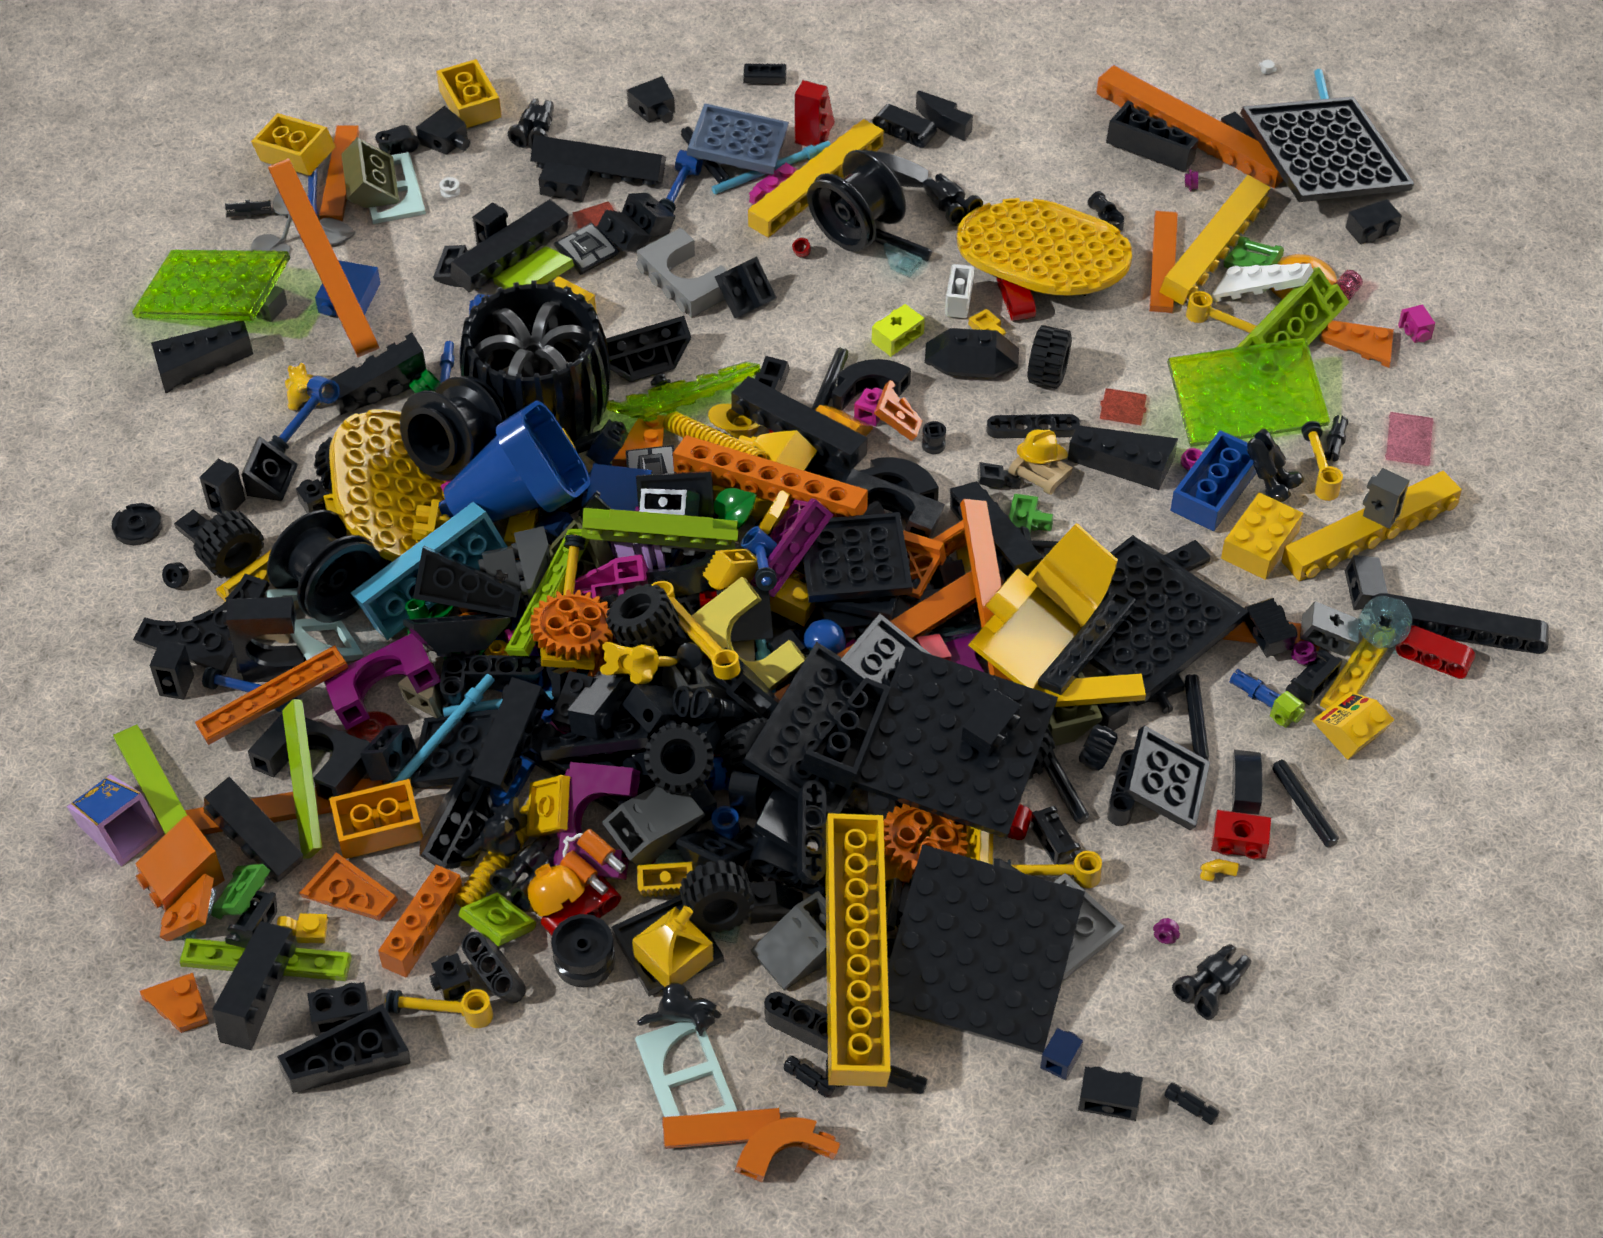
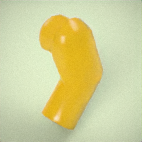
M1222 859L1206 862L1200 867L1202 870L1200 878L1212 882L1215 878V873L1236 877L1239 863Z

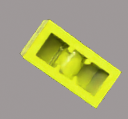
M904 304L872 326L871 342L891 357L924 334L925 318L907 304Z

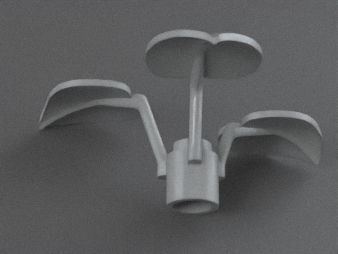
M279 191L273 200V209L281 216H288L282 238L279 239L272 234H263L256 237L251 245V254L263 261H279L284 259L290 252V246L284 242L287 238L292 218ZM323 218L319 221L331 245L343 243L355 235V231L350 226L337 219Z

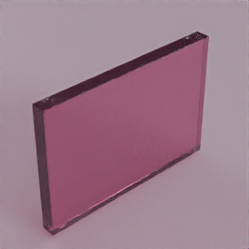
M1390 412L1388 416L1389 428L1385 454L1386 460L1429 466L1431 463L1433 418Z

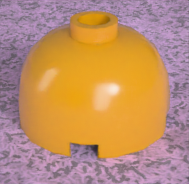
M549 864L539 867L534 872L536 876L530 881L527 888L530 904L536 915L538 914L541 917L561 910L563 908L562 903L568 899L572 903L585 890L581 881L571 869L562 865L550 867Z

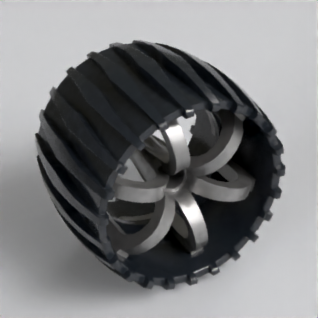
M531 280V284L519 285V282H515L513 287L504 290L502 287L496 289V293L491 296H483L481 303L471 308L469 317L465 318L460 341L461 376L479 378L482 382L488 384L500 397L508 418L534 401H540L551 411L571 441L593 433L596 424L599 425L602 421L610 391L609 349L602 324L591 303L588 304L582 294L577 295L573 293L568 286L561 288L557 287L554 282L549 281L547 285L537 284V280ZM509 367L508 373L506 375V372L503 371V369Z

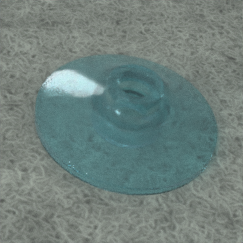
M969 624L965 627H950L929 633V635L940 634L943 641H952L971 635L980 627L979 624Z

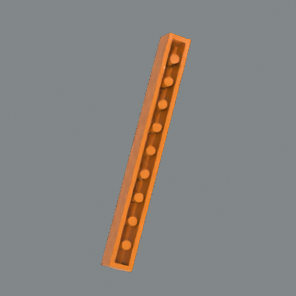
M1114 65L1098 78L1096 94L1102 98L1111 101L1119 107H1122L1127 101L1134 103V108L1140 111L1143 108L1149 112L1150 117L1156 120L1161 118L1167 121L1168 127H1177L1197 138V148L1274 189L1284 180L1259 141Z

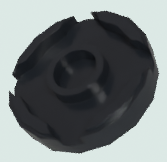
M130 504L125 506L126 509L122 512L119 510L112 519L113 534L118 541L127 545H143L150 542L159 535L162 529L161 515L150 504Z

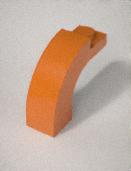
M801 1117L779 1119L759 1129L748 1140L734 1172L762 1182L770 1161L777 1153L791 1147L804 1148L834 1160L841 1143L836 1142V1138L831 1134L825 1132L813 1133L817 1121Z

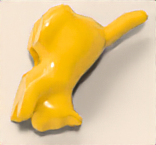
M300 363L296 367L288 366L289 378L285 380V387L287 388V407L291 411L298 410L300 404L307 402L311 398L307 393V384L313 375L307 374L304 363Z
M605 642L602 648L605 651L604 660L606 664L600 667V671L604 675L629 674L630 680L633 683L642 685L652 680L658 667H669L677 664L678 661L676 658L658 656L657 650L652 646L641 644L632 648Z

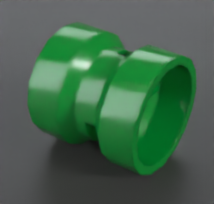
M426 369L421 373V377L411 382L409 386L414 393L421 391L434 392L441 383Z

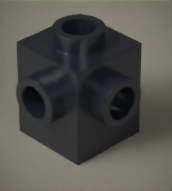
M458 953L451 956H443L431 963L433 974L429 976L434 991L440 990L443 1000H459L471 990L469 978H472L470 967L467 961L461 962Z

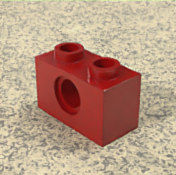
M1217 810L1211 851L1219 852L1223 855H1242L1250 859H1266L1270 841L1271 817Z

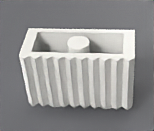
M951 265L945 303L946 316L968 317L974 282L973 266Z

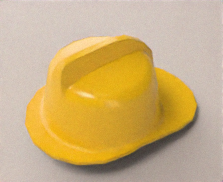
M717 404L711 407L708 412L710 422L716 427L724 429L734 438L739 439L741 435L750 438L757 432L758 427L761 426L751 419L737 414L731 409V404Z
M1032 430L1027 434L1024 442L1019 444L1016 449L1020 458L1034 464H1046L1064 460L1068 457L1067 451L1057 444L1056 435L1051 430Z

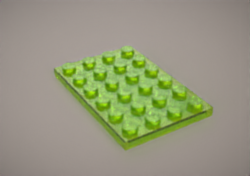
M171 250L132 313L138 319L254 321L291 257L288 251Z
M1306 337L1168 358L1167 364L1190 447L1210 444L1219 430L1236 438L1245 439L1254 437L1261 429H1266L1271 435L1301 430L1302 426L1309 421H1317L1321 427L1328 426L1331 422Z

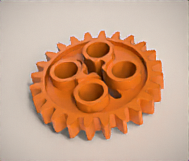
M570 590L566 591V595H562L557 591L556 598L547 595V602L540 600L539 608L534 607L533 615H531L530 632L533 634V641H538L539 648L546 647V654L555 651V658H559L564 654L566 660H569L571 655H575L576 659L580 660L581 655L584 654L589 659L591 658L592 651L599 655L600 647L602 648L605 642H613V633L606 622V613L610 609L608 608V602L600 603V596L592 599L591 592L583 596L580 590H577L575 595H572Z
M903 804L902 809L895 806L893 813L888 812L886 819L883 820L884 856L892 855L890 863L895 864L898 862L900 864L899 871L907 868L909 869V876H912L916 869L922 844L966 856L969 843L965 840L968 835L967 833H962L963 825H955L956 821ZM934 826L935 828L931 831L930 836H927L928 831ZM921 844L918 851L912 854L916 850L917 845Z

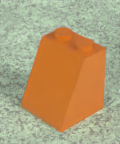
M189 815L183 817L135 863L139 872L135 877L143 890L147 888L150 890L149 897L157 909L162 907L165 912L202 875L207 874L214 878L212 888L225 881L216 851Z

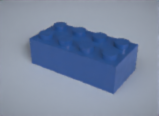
M1219 430L1174 490L1170 511L1215 531L1256 475L1253 460H1251L1247 452V442Z

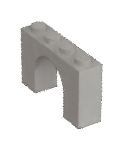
M679 228L637 250L636 265L642 274L645 273L650 278L654 286H659L668 299H672L682 312H686L692 318L725 300L714 277L727 270L721 265L700 277L690 279L672 274L670 271L675 266L695 256L694 239L682 228Z

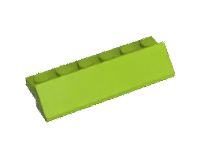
M1320 267L1313 268V272L1305 285L1294 287L1231 352L1241 367L1240 374L1264 388H1268L1347 306L1349 301L1339 285H1331Z
M583 509L582 537L586 539L712 550L735 549L736 541H738L737 521L615 509Z

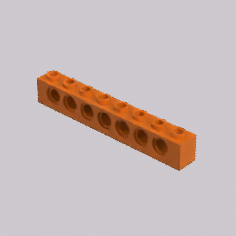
M686 435L673 452L674 472L712 471L713 484L753 492L756 494V497L771 502L783 490L790 494L784 505L790 507L795 499L809 502L812 498L833 514L832 518L864 515L867 510V489Z

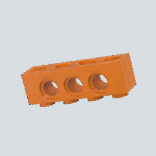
M436 864L379 948L378 952L383 968L407 978L457 903L455 895L460 893L459 890L462 887L460 874Z

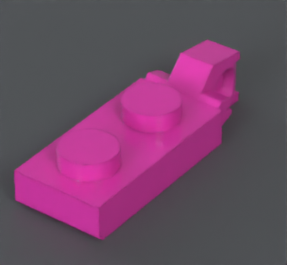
M788 163L780 166L773 174H769L749 192V202L753 205L759 202L767 193L778 187L782 181L793 175L797 169Z

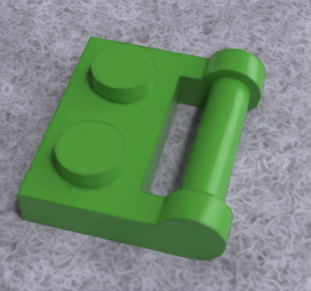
M1241 236L1235 248L1224 260V267L1229 269V267L1274 265L1282 258L1284 247L1278 245L1273 247L1253 242L1249 238ZM1248 249V250H1252V251L1259 252V253H1263V254H1258V253H1254V252H1250V251H1246V250Z
M264 864L237 866L232 873V879L217 902L211 904L208 913L218 919H222L224 915H240L249 908L250 901L257 890H260L264 885L265 878L270 870Z

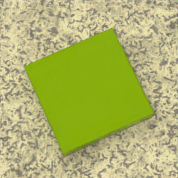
M498 892L462 907L458 915L498 947L533 931L537 924L535 920Z

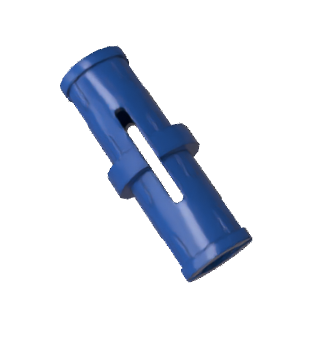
M1237 669L1232 674L1229 683L1248 693V697L1251 699L1256 698L1271 709L1274 700L1280 696V694L1265 686L1263 681L1260 679L1255 680L1240 669Z

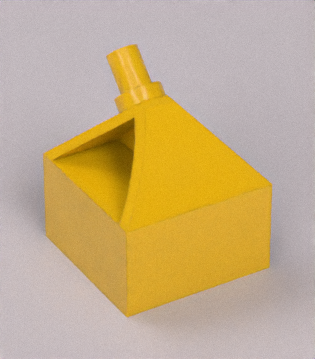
M797 430L767 433L751 438L743 435L739 437L740 441L764 451L767 454V460L804 470L817 452Z
M684 906L681 911L674 907L632 939L634 957L664 987L671 983L682 985L713 961V944L689 920L693 910L687 906Z

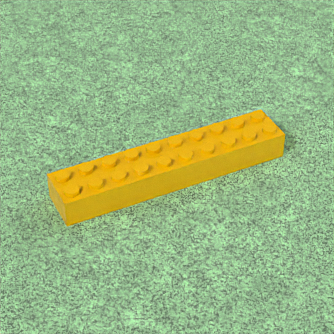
M828 813L826 821L825 870L828 1085L887 1087L891 1070L883 815Z

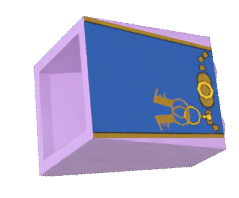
M111 774L67 806L77 825L120 866L164 834L141 792Z

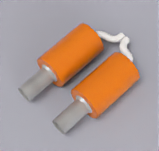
M588 829L584 833H578L572 838L567 836L563 841L565 843L563 850L564 858L560 865L571 869L584 887L591 885L601 895H604L608 891V887L597 878L598 871L574 850L567 853L569 849L568 841L572 842L579 838L577 845L603 866L608 863L618 873H622L626 866L614 856L616 850L592 829Z

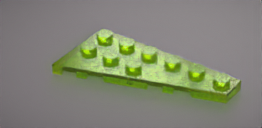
M745 361L718 370L719 374L703 373L696 375L697 380L685 382L682 379L648 390V394L627 395L626 401L615 402L614 400H609L606 407L608 411L627 415L630 418L643 419L645 422L657 419V415L675 412L679 406L692 405L696 403V399L714 396L718 390L731 389L735 383L744 381L748 376L753 378L757 372H760V365Z

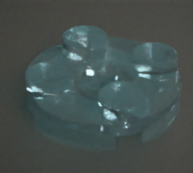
M1378 596L1370 600L1363 607L1358 617L1359 628L1363 637L1373 644L1374 647H1395L1402 643L1409 635L1412 614L1403 601L1388 596ZM1380 616L1391 618L1390 628L1379 624L1381 621Z

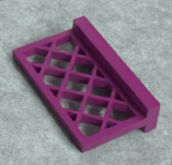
M811 498L809 502L795 499L769 534V537L777 543L776 548L767 559L769 568L775 571L777 577L776 586L769 590L770 597H775L833 516L816 499ZM755 575L750 582L752 587H757Z

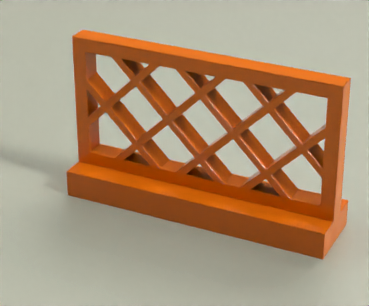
M903 530L906 552L910 558V565L912 564L915 572L910 573L911 580L919 578L920 581L917 589L913 588L912 594L908 596L920 599L938 565H943L946 560L945 547L943 542ZM922 560L931 562L929 567L920 570L916 565L917 562Z

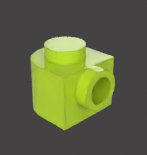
M1285 691L1274 700L1269 716L1278 725L1286 728L1292 722L1298 723L1303 718L1306 712L1304 710L1305 704L1289 691Z

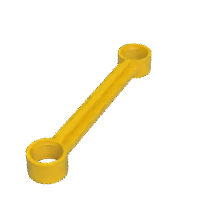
M658 581L651 584L652 586L658 585L665 590L679 615L678 625L712 661L714 675L723 680L736 677L740 673L738 654L733 650H723L675 599L674 588L670 582ZM731 663L727 666H721L722 664Z

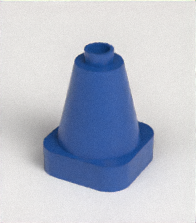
M534 401L496 427L497 436L444 488L445 499L439 502V509L442 515L447 514L452 518L474 502L486 511L492 522L540 507L547 512H553L578 497L590 486V476L582 459L554 415L542 402Z

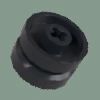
M574 915L560 922L553 931L551 947L556 973L564 982L574 987L586 988L598 985L608 978L614 969L615 951L611 929L604 920L594 915Z

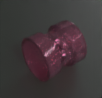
M1346 270L1334 284L1339 285L1349 301L1363 285V279L1356 271Z

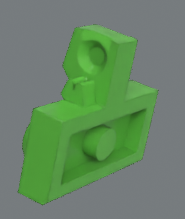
M1014 494L1009 517L1016 527L1024 526L1029 529L1031 534V530L1051 531L1053 514L1042 513V511L1037 510L1038 497Z

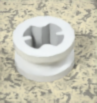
M448 177L441 180L439 186L443 197L455 198L460 194L459 181L456 178Z

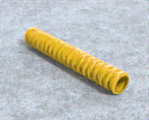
M670 411L663 420L664 428L667 431L682 438L688 435L768 459L764 451L677 411Z
M529 799L526 801V805L522 806L520 811L521 814H527V818ZM527 825L516 832L520 841V848L529 839V836H527ZM488 851L483 861L479 863V867L474 870V873L469 876V880L460 888V893L455 895L457 904L462 908L484 898L486 892H489L492 886L489 880L490 875L495 870L507 867L510 861L514 859L515 854L506 857L503 854H493Z

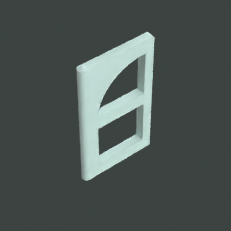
M410 153L391 155L393 156L394 165L401 164L405 180L397 181L398 192L408 190L405 198L395 207L378 213L376 207H370L373 224L426 214Z
M298 588L269 589L265 592L267 598L292 597L293 600H297ZM315 618L296 619L295 632L291 636L306 660L332 647L306 633L308 631L321 630L336 631L346 647H337L345 661L362 659V651L341 620L323 623Z
M682 1021L635 1038L664 1117L680 1116L670 1088L709 1075L714 1077L724 1106L700 1114L737 1111L706 1031L703 1032L702 1036H699L697 1031L696 1034L707 1062L664 1075V1060L671 1047L684 1036L696 1031L692 1022Z

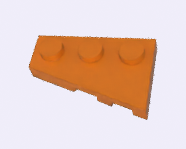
M1332 320L1321 332L1320 341L1344 351L1351 350L1359 353L1362 358L1367 360L1372 358L1382 362L1381 365L1389 368L1394 329Z
M641 414L630 430L622 448L612 460V466L627 467L625 450L663 446V420L665 415Z
M337 852L299 893L303 898L379 921L398 901L396 895Z

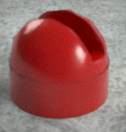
M798 238L793 242L792 249L796 256L804 258L810 254L811 245L806 238Z

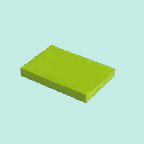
M545 246L516 265L504 270L499 276L493 277V282L496 286L503 289L513 287L515 282H519V285L531 284V280H537V284H546L571 269L574 263L571 258Z

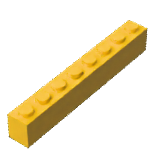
M865 119L853 125L845 134L839 136L835 142L825 147L816 157L810 159L802 168L796 170L793 175L782 181L773 191L767 193L764 198L748 209V226L767 238L772 236L808 207V188L816 177L828 173L844 178L842 164L846 154L853 150L878 151L883 147L884 130Z
M1247 175L1165 276L1159 292L1174 299V301L1183 306L1191 293L1199 290V285L1204 286L1209 277L1208 273L1215 272L1220 263L1219 260L1226 258L1230 250L1229 247H1234L1238 242L1239 234H1245L1250 225V220L1252 222L1256 220L1260 213L1259 209L1266 207L1270 200L1268 193L1271 187Z
M1443 470L1408 487L1401 514L1390 529L1364 517L1365 508L1286 545L1281 562L1299 582L1306 578H1313L1324 569L1334 568L1339 562L1347 558L1352 559L1353 555H1358L1359 552L1368 548L1373 549L1380 542L1386 539L1391 540L1407 529L1412 530L1419 523L1427 519L1433 520L1438 514L1446 510H1453L1459 504L1462 489Z

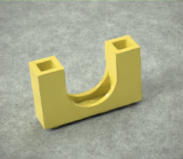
M741 577L694 613L692 617L722 649L726 647L729 650L735 651L731 642V632L735 622L762 599L747 579ZM788 640L769 656L759 661H746L738 655L739 659L771 691L796 673L806 659L791 640Z

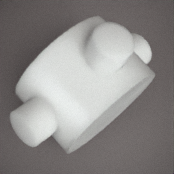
M1264 60L1262 63H1259L1263 74H1271L1277 70L1274 67V62L1271 60Z

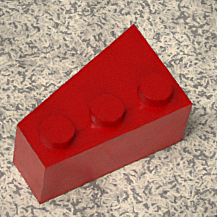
M802 80L795 92V144L806 147L809 145L815 146L828 141L830 130L835 121L828 87Z

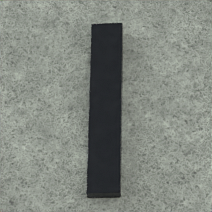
M1113 591L1038 679V686L1062 695L1136 607L1137 599Z

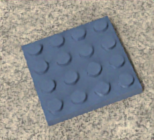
M704 103L687 149V155L696 159L715 161L718 164L736 166L740 169L755 170L762 174H773L789 122Z

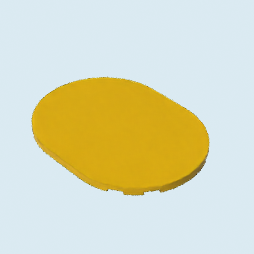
M1019 198L1002 199V203L991 205L987 203L983 207H978L968 213L960 222L957 230L958 250L971 265L1019 286L1046 294L1082 295L1106 289L1116 284L1127 274L1132 262L1131 244L1127 238L1120 234L1121 231L1099 218L1047 200L1033 198V202L1020 201Z
M372 409L366 413H355L345 419L331 440L329 458L332 494L337 513L352 535H360L372 542L381 557L393 562L421 541L412 539L417 505L431 506L432 499L440 500L439 502L444 500V492L441 489V485L447 481H440L428 476L412 461L401 437V412ZM438 508V514L439 516H442L440 509Z

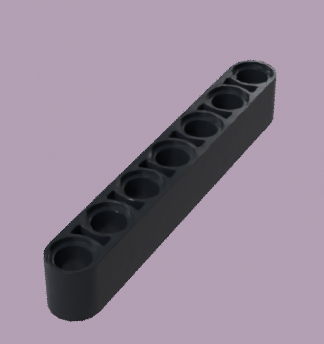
M1379 593L1372 598L1371 622L1374 625L1378 623V627L1398 628L1400 631H1404L1405 627L1413 625L1451 640L1534 654H1542L1548 650L1549 625L1545 621L1388 593Z

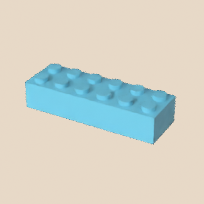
M474 502L351 592L373 627L386 640H389L405 628L403 619H410L405 605L414 596L422 547L424 545L479 571L478 560L483 559L482 552L508 547L486 511ZM425 601L428 610L435 604H437L434 602Z

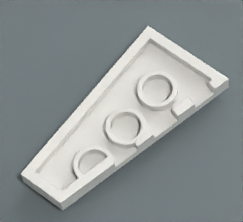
M1300 263L1229 267L1211 294L1213 302H1220L1222 297L1241 298L1242 293L1253 291L1254 295L1264 293L1272 287L1277 291L1303 286L1312 274L1313 269L1311 264Z

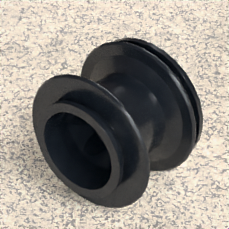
M862 150L850 151L844 157L842 164L844 178L834 174H821L816 177L807 192L809 210L818 227L832 242L852 252L860 251L874 242L876 237L875 220L885 224H897L902 221L906 213V200L903 188L895 172L883 160Z
M472 376L452 377L443 381L436 388L435 392L421 391L408 398L401 410L400 432L407 453L419 469L434 479L452 481L497 436L496 427L505 421L508 415L500 397L488 384Z
M330 510L312 511L293 521L274 543L267 563V574L271 584L276 589L298 588L297 600L302 612L323 623L340 621L355 613L360 606L351 592L382 570L381 556L372 542L360 535L347 536L346 526L339 515Z

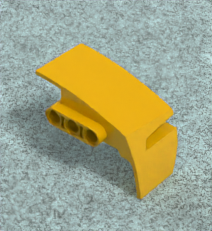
M1076 522L1028 576L1018 568L985 605L994 615L968 646L1013 682L1034 688L1041 675L1086 624L1102 602L1109 589L1118 559Z

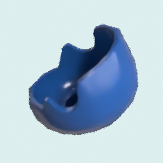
M832 620L814 621L804 633V643L809 651H811L816 642L835 654L840 653L846 647V638L843 630Z

